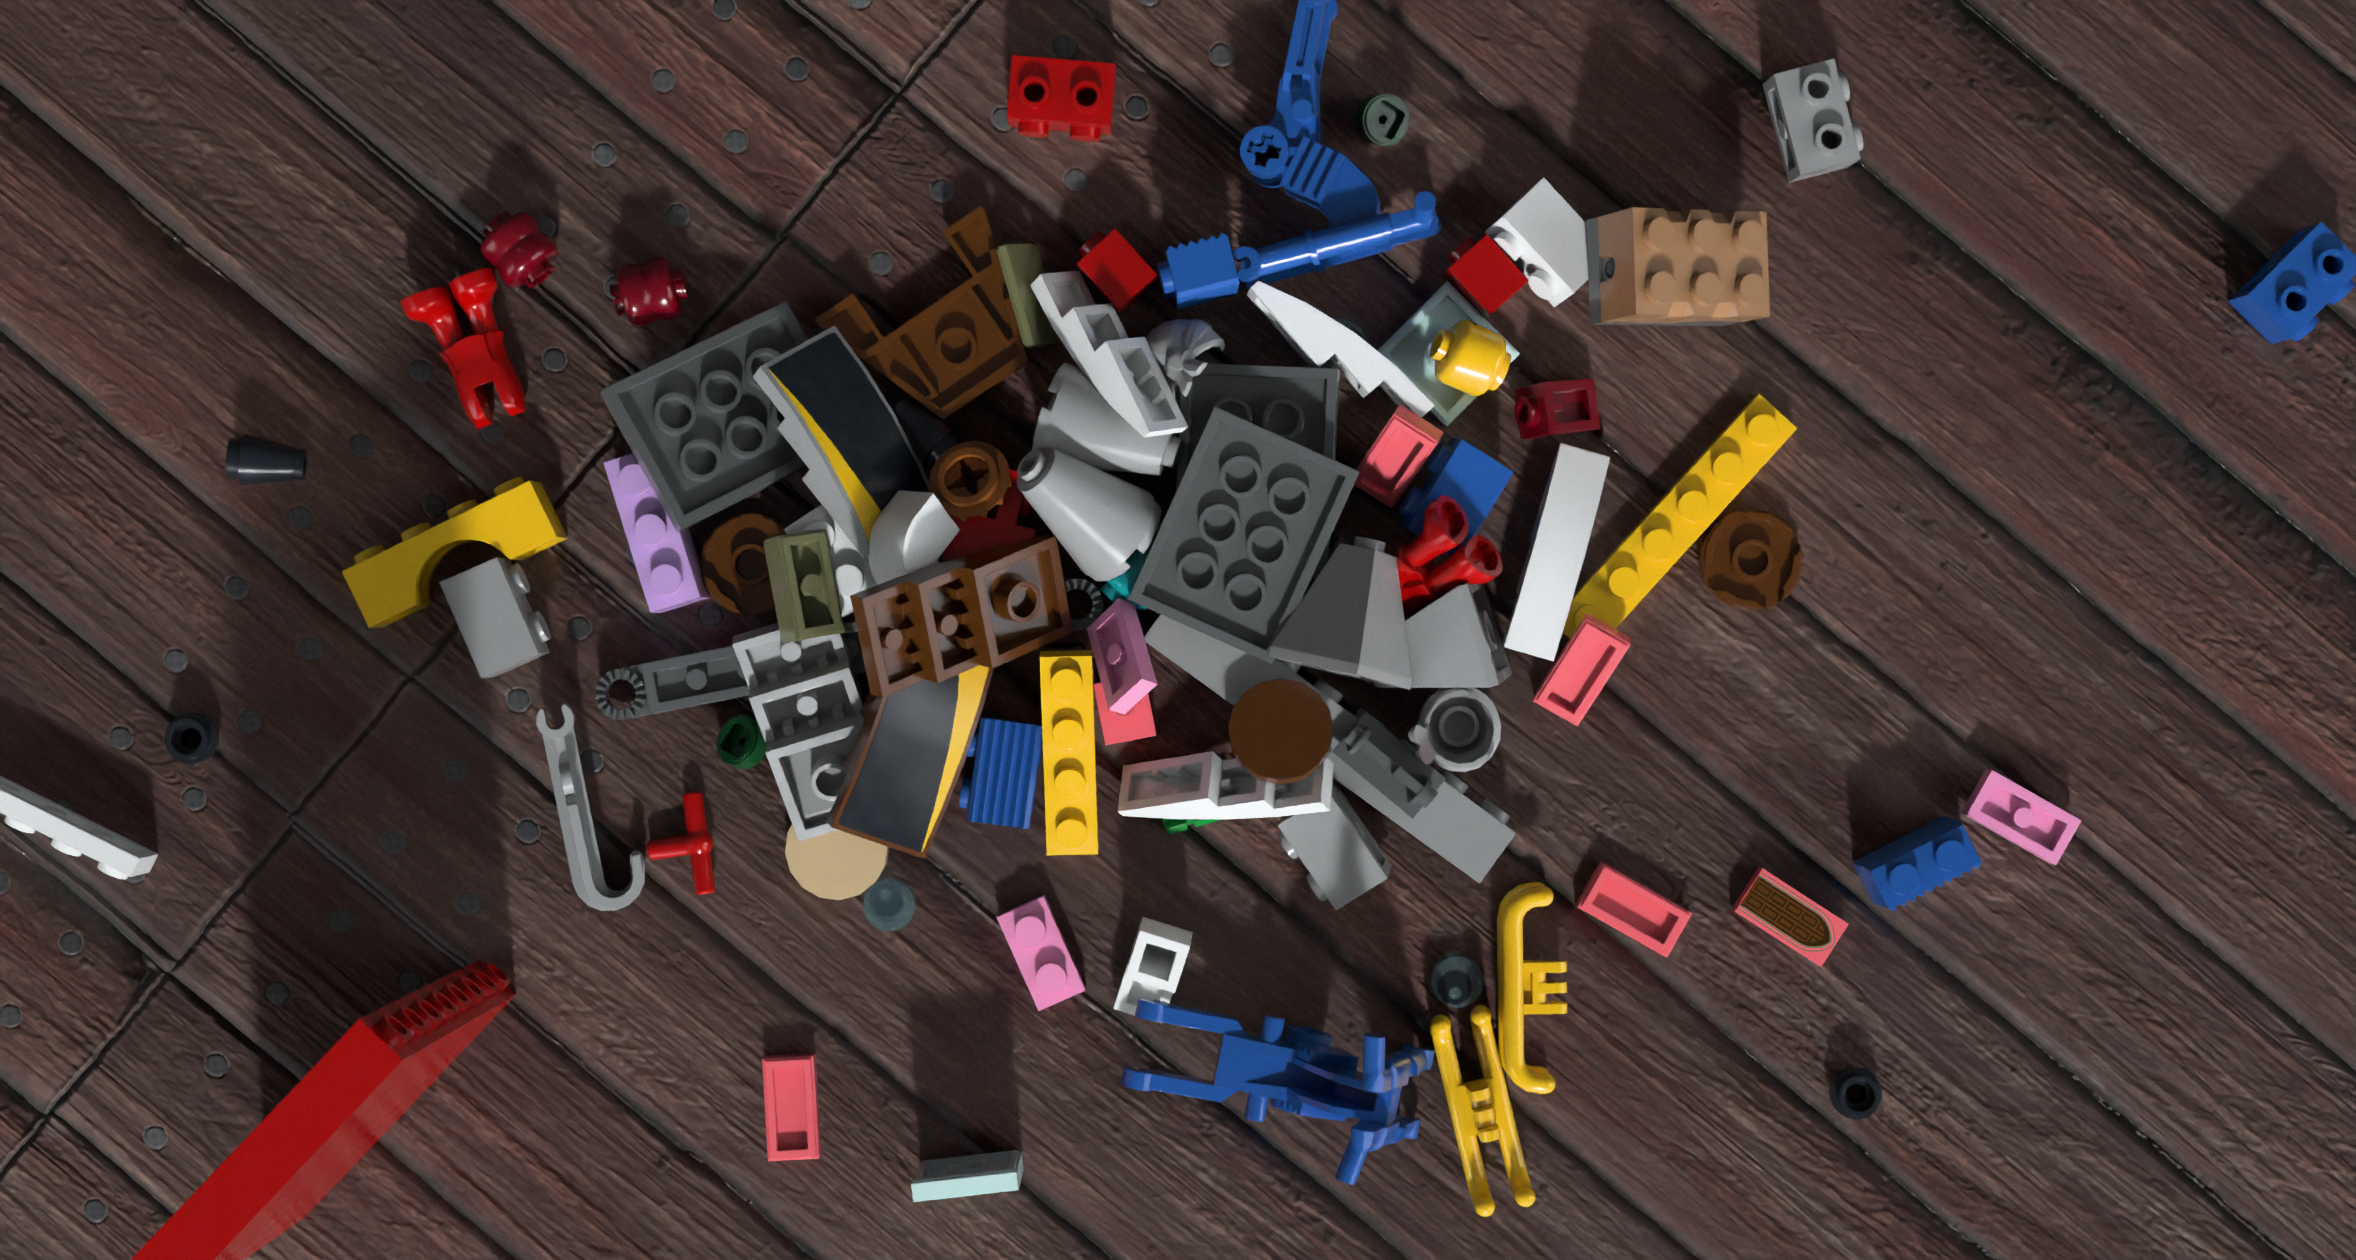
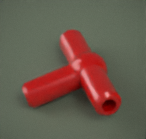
M700 791L687 792L682 795L687 834L649 840L646 846L647 854L651 860L690 855L695 894H710L715 891L710 853L713 847V839L707 830L703 793Z

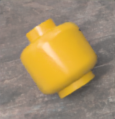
M1465 319L1454 324L1449 331L1441 329L1432 343L1429 354L1431 358L1435 359L1434 369L1436 378L1442 383L1471 396L1482 395L1488 389L1496 390L1504 380L1511 362V354L1506 352V341L1501 335Z

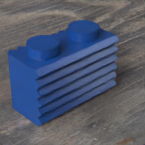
M1222 232L1218 239L1211 235L1208 241L1200 238L1197 244L1190 240L1187 247L1181 243L1177 249L1169 246L1166 251V261L1157 263V271L1164 299L1174 298L1177 310L1237 295L1239 278L1228 236Z
M986 716L981 717L980 727H976L967 753V757H975L973 778L963 777L959 808L968 809L967 821L1023 829L1030 828L1043 740L1042 724Z
M1943 816L1854 861L1853 865L1872 903L1896 911L1898 904L1905 906L1907 900L1914 902L1916 895L1924 897L1926 890L1933 892L1934 887H1942L1944 881L1951 883L1953 876L1961 878L1962 873H1970L1972 867L1979 869L1981 860L1960 820Z

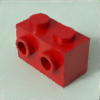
M1012 55L1007 107L1009 127H1018L1019 135L1037 138L1048 137L1049 130L1069 132L1070 139L1085 142L1100 141V134L1112 135L1116 64Z

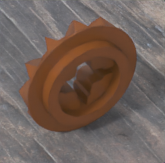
M980 441L963 442L945 451L935 462L929 477V491L935 494L951 516L958 517L964 522L967 521L968 517L981 516L986 518L988 510L996 504L1003 505V496L1007 488L1012 487L1009 471L1010 465L1004 455L991 444ZM967 467L979 479L977 481V494L975 495L972 492L970 493L966 487H963L966 485L965 476L967 475L964 469Z

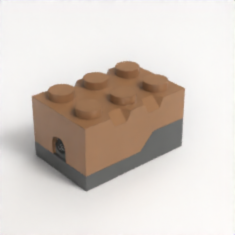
M1631 207L1586 220L1591 325L1725 326L1770 317L1767 212L1730 211L1722 213L1700 209L1665 211L1664 208Z

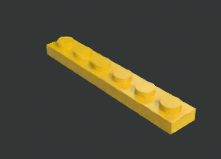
M1760 394L1755 395L1574 594L1562 635L1569 640L1586 613L1616 629L1796 431L1797 427Z

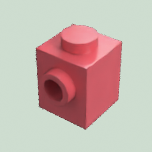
M1101 682L1093 684L1105 746L1157 736L1149 693L1124 715L1109 710Z

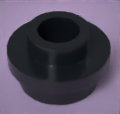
M196 712L184 713L174 718L168 725L165 733V744L170 755L177 761L185 764H197L208 760L215 753L219 744V733L215 723L206 715ZM192 728L196 729L201 735L200 744L196 748L190 746L187 741V734Z
M1851 1067L1840 1071L1833 1078L1829 1088V1097L1832 1106L1838 1113L1849 1119L1860 1120L1871 1116L1878 1109L1882 1100V1088L1878 1079L1872 1073L1863 1068ZM1853 1084H1860L1862 1087L1861 1097L1856 1101H1849L1846 1096L1847 1089Z

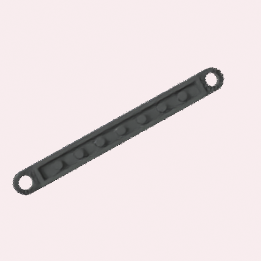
M1084 579L1065 580L1066 594L1071 590L1081 589L1091 596L1093 601L1091 613L1081 620L1071 618L1073 631L1087 629L1103 612L1104 602L1102 594L1090 581ZM856 622L843 624L845 633L842 634L856 674L865 673L866 669ZM733 646L614 669L603 675L595 687V699L598 709L605 716L614 720H627L749 696V688ZM619 679L628 680L636 689L635 702L626 709L615 707L609 698L611 685Z

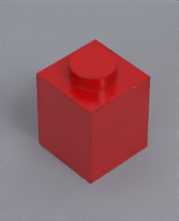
M1116 229L1107 236L1101 231L1096 233L1078 251L1083 257L1077 263L1078 271L1108 303H1112L1119 316L1157 282V274Z
M1488 234L1477 244L1469 237L1450 253L1447 259L1453 265L1443 275L1485 319L1529 281Z

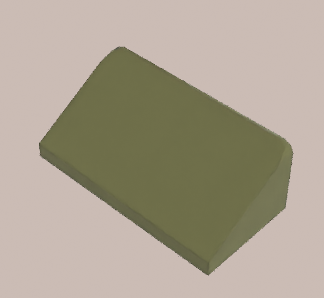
M1032 243L998 246L997 254L1025 349L1031 352L1061 343L1062 341L1054 331L1030 286L1040 274H1046L1038 247Z
M826 529L776 536L765 540L764 550L782 643L845 633Z

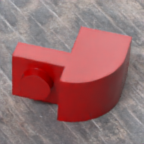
M1009 469L1012 487L1007 488L1003 496V505H999L996 519L974 516L968 517L967 521L964 522L958 517L953 516L952 520L960 530L944 550L942 560L949 561L994 547L1037 537V530L1019 525L1021 516L1030 518L1033 507L1017 487V471Z

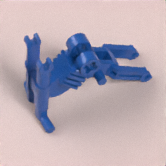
M1337 0L1298 1L1284 74L1279 82L1275 115L1267 126H1258L1250 130L1244 136L1240 146L1241 159L1258 184L1267 188L1282 186L1285 188L1286 195L1320 210L1328 218L1330 228L1317 232H1312V229L1305 230L1306 235L1255 249L1247 246L1235 249L1232 252L1233 258L1237 262H1241L1240 266L1242 268L1237 272L1238 278L1242 282H1246L1245 285L1248 290L1258 281L1268 285L1317 270L1319 274L1325 273V268L1391 251L1397 245L1434 236L1442 229V221L1437 216L1435 210L1436 199L1432 193L1428 191L1418 193L1414 200V208L1394 214L1389 212L1380 214V201L1372 182L1344 154L1321 144L1320 82L1332 21L1338 14ZM1271 148L1276 149L1279 159L1270 158L1266 163V167L1261 166L1258 162V156L1266 157L1269 155Z
M1138 998L1135 1016L1138 1018L1221 1033V1039L1212 1080L1146 1068L1135 1070L1130 1067H1124L1121 1080L1122 1086L1140 1091L1155 1090L1220 1103L1237 1091L1246 1092L1249 1095L1244 1118L1257 1122H1264L1269 1098H1272L1271 1106L1299 1116L1345 1122L1347 1117L1359 1119L1358 1124L1351 1127V1137L1335 1175V1179L1351 1185L1356 1184L1368 1151H1375L1387 1144L1396 1143L1402 1138L1417 1139L1421 1119L1413 1116H1401L1397 1109L1401 1089L1408 1084L1409 1077L1418 1076L1420 1072L1432 1068L1435 1049L1419 1048L1415 1044L1404 1043L1402 1051L1394 1052L1385 1058V1035L1365 1033L1362 1073L1356 1070L1358 1056H1354V1054L1348 1053V1051L1342 1050L1340 1047L1331 1046L1332 1034L1313 1028L1287 1025L1284 1039H1281L1285 1018L1265 1014L1261 1036L1247 1034L1236 1016L1171 1005L1156 999L1151 1002Z

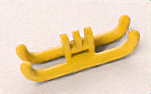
M1529 882L1520 884L1507 892L1499 904L1497 915L1498 1052L1501 1065L1514 1084L1527 1092L1547 1094L1555 1088L1556 1082L1554 1077L1544 1067L1530 1066L1525 1063L1524 1015L1567 1013V1002L1561 1000L1547 1001V994L1567 993V981L1546 979V973L1558 974L1567 972V961L1523 960L1524 916L1531 908L1548 906L1554 897L1553 891L1543 883Z
M1477 1005L1470 1012V1021L1482 1069V1079L1463 1082L1451 1032V1021L1447 1016L1443 1014L1434 1016L1430 1022V1031L1471 1200L1476 1212L1480 1216L1488 1217L1493 1214L1495 1203L1488 1185L1477 1136L1481 1142L1499 1140L1510 1187L1516 1202L1520 1206H1531L1535 1201V1192L1527 1172L1491 1022L1492 1013L1487 1006Z

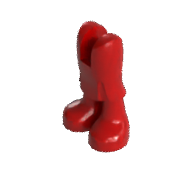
M493 268L476 270L449 282L452 294L464 310L474 335L464 337L448 287L441 286L427 289L400 301L403 312L408 319L426 323L434 332L443 350L439 355L450 368L463 409L477 429L494 423L492 411L481 386L493 381L501 402L510 416L526 411L525 393L507 354L504 343V331L498 329L493 311L492 299L498 287Z
M1441 495L1428 505L1424 511L1422 532L1409 544L1402 543L1399 545L1396 552L1392 555L1397 558L1405 619L1429 601L1438 600L1445 595L1446 591L1466 583L1484 584L1502 572V560L1499 552L1486 537L1481 535L1471 537L1444 563L1436 567L1432 559L1463 542L1469 530L1466 513L1459 503L1447 495Z

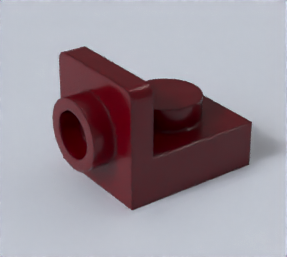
M1594 378L1542 382L1515 390L1514 416L1519 425V433L1522 440L1549 435L1590 432L1600 429Z

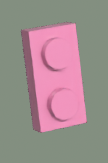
M1118 598L1087 628L1108 709L1125 715L1157 685V680L1136 607L1128 601Z
M1985 769L1961 812L1964 816L2053 865H2057L2082 821L1990 769Z
M1045 895L999 914L996 917L1038 1011L1086 990L1083 979Z

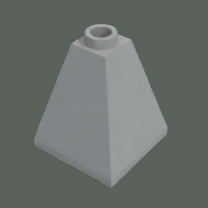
M1355 536L1353 546L1340 543L1271 645L1269 656L1327 673L1410 690L1413 679L1397 558L1384 553L1386 543Z
M1462 584L1405 620L1413 679L1411 688H1490L1500 685L1513 674L1484 584ZM1374 682L1376 688H1398Z

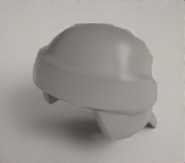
M1178 318L1165 321L1153 328L1146 337L1178 405L1180 404L1181 393L1185 397L1188 395L1192 385V377L1199 375L1208 364V362L1196 360L1195 357L1212 347L1221 352L1225 348L1224 340L1213 331L1212 326L1205 320L1198 318Z
M1440 688L1427 698L1421 709L1418 723L1410 729L1408 736L1417 748L1415 754L1422 765H1428L1434 761L1438 766L1449 771L1467 772L1480 768L1492 757L1500 742L1501 723L1494 703L1486 694L1478 689Z

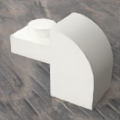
M898 490L876 519L871 531L870 555H868L870 569L877 585L939 564L937 559L960 529L934 493Z
M1142 917L1113 1009L1135 1016L1138 998L1151 1002L1156 999L1170 1003L1190 949L1193 932Z

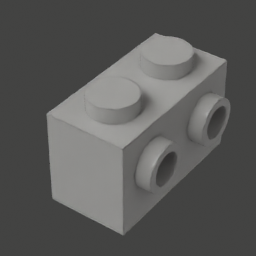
M1834 58L1774 74L1762 84L1788 183L1848 168L1861 159L1859 151L1863 149L1861 129L1855 120H1850L1846 101L1850 99L1848 80L1843 71H1837Z
M496 557L439 582L481 678L496 677L550 653L545 642L551 639L549 628L539 611L532 612L525 596L526 593L530 592V585L518 563L512 565L509 558Z
M1335 781L1332 782L1330 811L1281 817L1277 825L1281 830L1277 834L1281 845L1291 858L1299 857L1310 872L1307 875V880L1315 895L1321 901L1328 899L1336 911L1388 878L1392 866Z

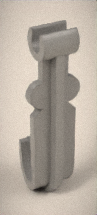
M564 703L561 708L565 723L559 728H554L548 724L546 708L542 707L536 716V725L543 735L572 883L577 895L588 906L601 911L619 910L630 905L640 895L645 883L643 855L638 850L630 854L631 880L626 888L613 890L607 886L574 731V711L567 703Z

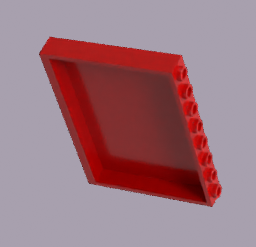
M477 960L359 1018L131 1260H245L304 1219L514 998L516 994L508 987L510 984L508 976L493 963L487 962L483 964L480 960Z

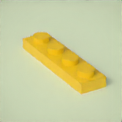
M1092 650L1040 651L1047 855L1098 854Z

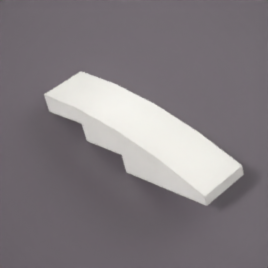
M1080 271L1040 274L1030 285L1054 331L1080 370L1109 405L1144 438L1183 432L1188 425L1146 338H1128L1112 303L1096 305Z
M1260 281L1256 282L1249 289L1247 296L1310 368H1320L1330 359L1363 398L1379 385L1397 407L1401 404L1420 417H1423L1435 406L1395 364L1352 330L1310 304Z
M1562 442L1559 443L1529 539L1531 542L1516 589L1517 598L1502 643L1505 648L1554 661L1586 554L1610 456Z
M1213 751L1124 765L1117 812L1122 816L1163 819H1244L1330 811L1334 763L1326 758L1323 764L1321 763L1305 779L1281 785L1260 781L1243 768L1236 758L1222 760Z

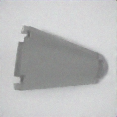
M1065 362L1061 365L1048 391L1055 394L1048 408H1041L1034 434L1032 451L1051 447L1100 470L1161 475L1166 466L1170 468L1175 467L1183 445L1182 438L1176 437V433L1144 438L1109 405L1078 366Z
M1044 447L1040 450L1029 452L1018 466V489L1083 573L1095 581H1109L1123 574L1131 567L1125 560L1136 549L1143 554L1150 546L1159 528L1162 511L1160 505L1154 501L1153 498L1155 497L1149 491L1051 447Z

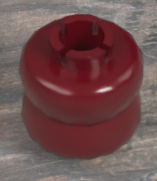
M505 211L502 215L499 214L494 217L483 229V234L487 236L480 245L481 254L489 264L497 268L502 280L509 287H520L527 283L529 288H534L536 285L538 286L547 280L556 268L551 263L558 254L557 246L548 235L541 232L537 221L531 214L520 212L511 216L509 211Z
M655 257L643 264L623 265L617 270L618 284H609L611 297H615L612 302L617 316L626 314L631 325L634 327H643L656 320L675 319L682 314L681 300L690 299L688 287H685L687 283L682 268L679 267L676 270H672L670 262L665 257Z

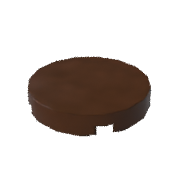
M1745 509L1726 514L1710 526L1700 544L1698 566L1702 582L1715 599L1732 609L1758 611L1772 607L1788 597L1801 578L1804 559L1801 544H1798L1797 537L1787 521L1770 511Z
M750 513L732 516L714 528L703 545L701 574L703 584L716 602L731 612L750 616L775 611L764 541L776 536L787 535L784 530L787 527L774 517Z
M1282 678L1261 682L1244 692L1232 709L1228 726L1232 753L1243 768L1260 781L1279 785L1298 782L1311 775L1321 763L1323 764L1329 755L1334 735L1330 710L1319 693L1302 682Z

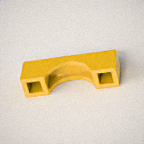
M522 477L514 478L494 488L493 491L496 497L480 505L473 499L448 510L449 520L434 527H431L429 522L416 525L400 534L403 542L387 550L384 549L383 545H377L355 555L353 558L356 565L341 572L368 627L384 628L430 606L429 587L434 569L440 560L457 546L468 542L482 541L494 546L509 559L522 561L568 539L542 483L530 480L524 482Z

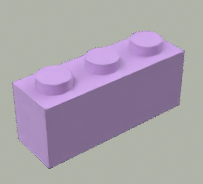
M634 454L604 462L650 613H663L710 598L709 591L703 584L702 569L689 527L677 533Z

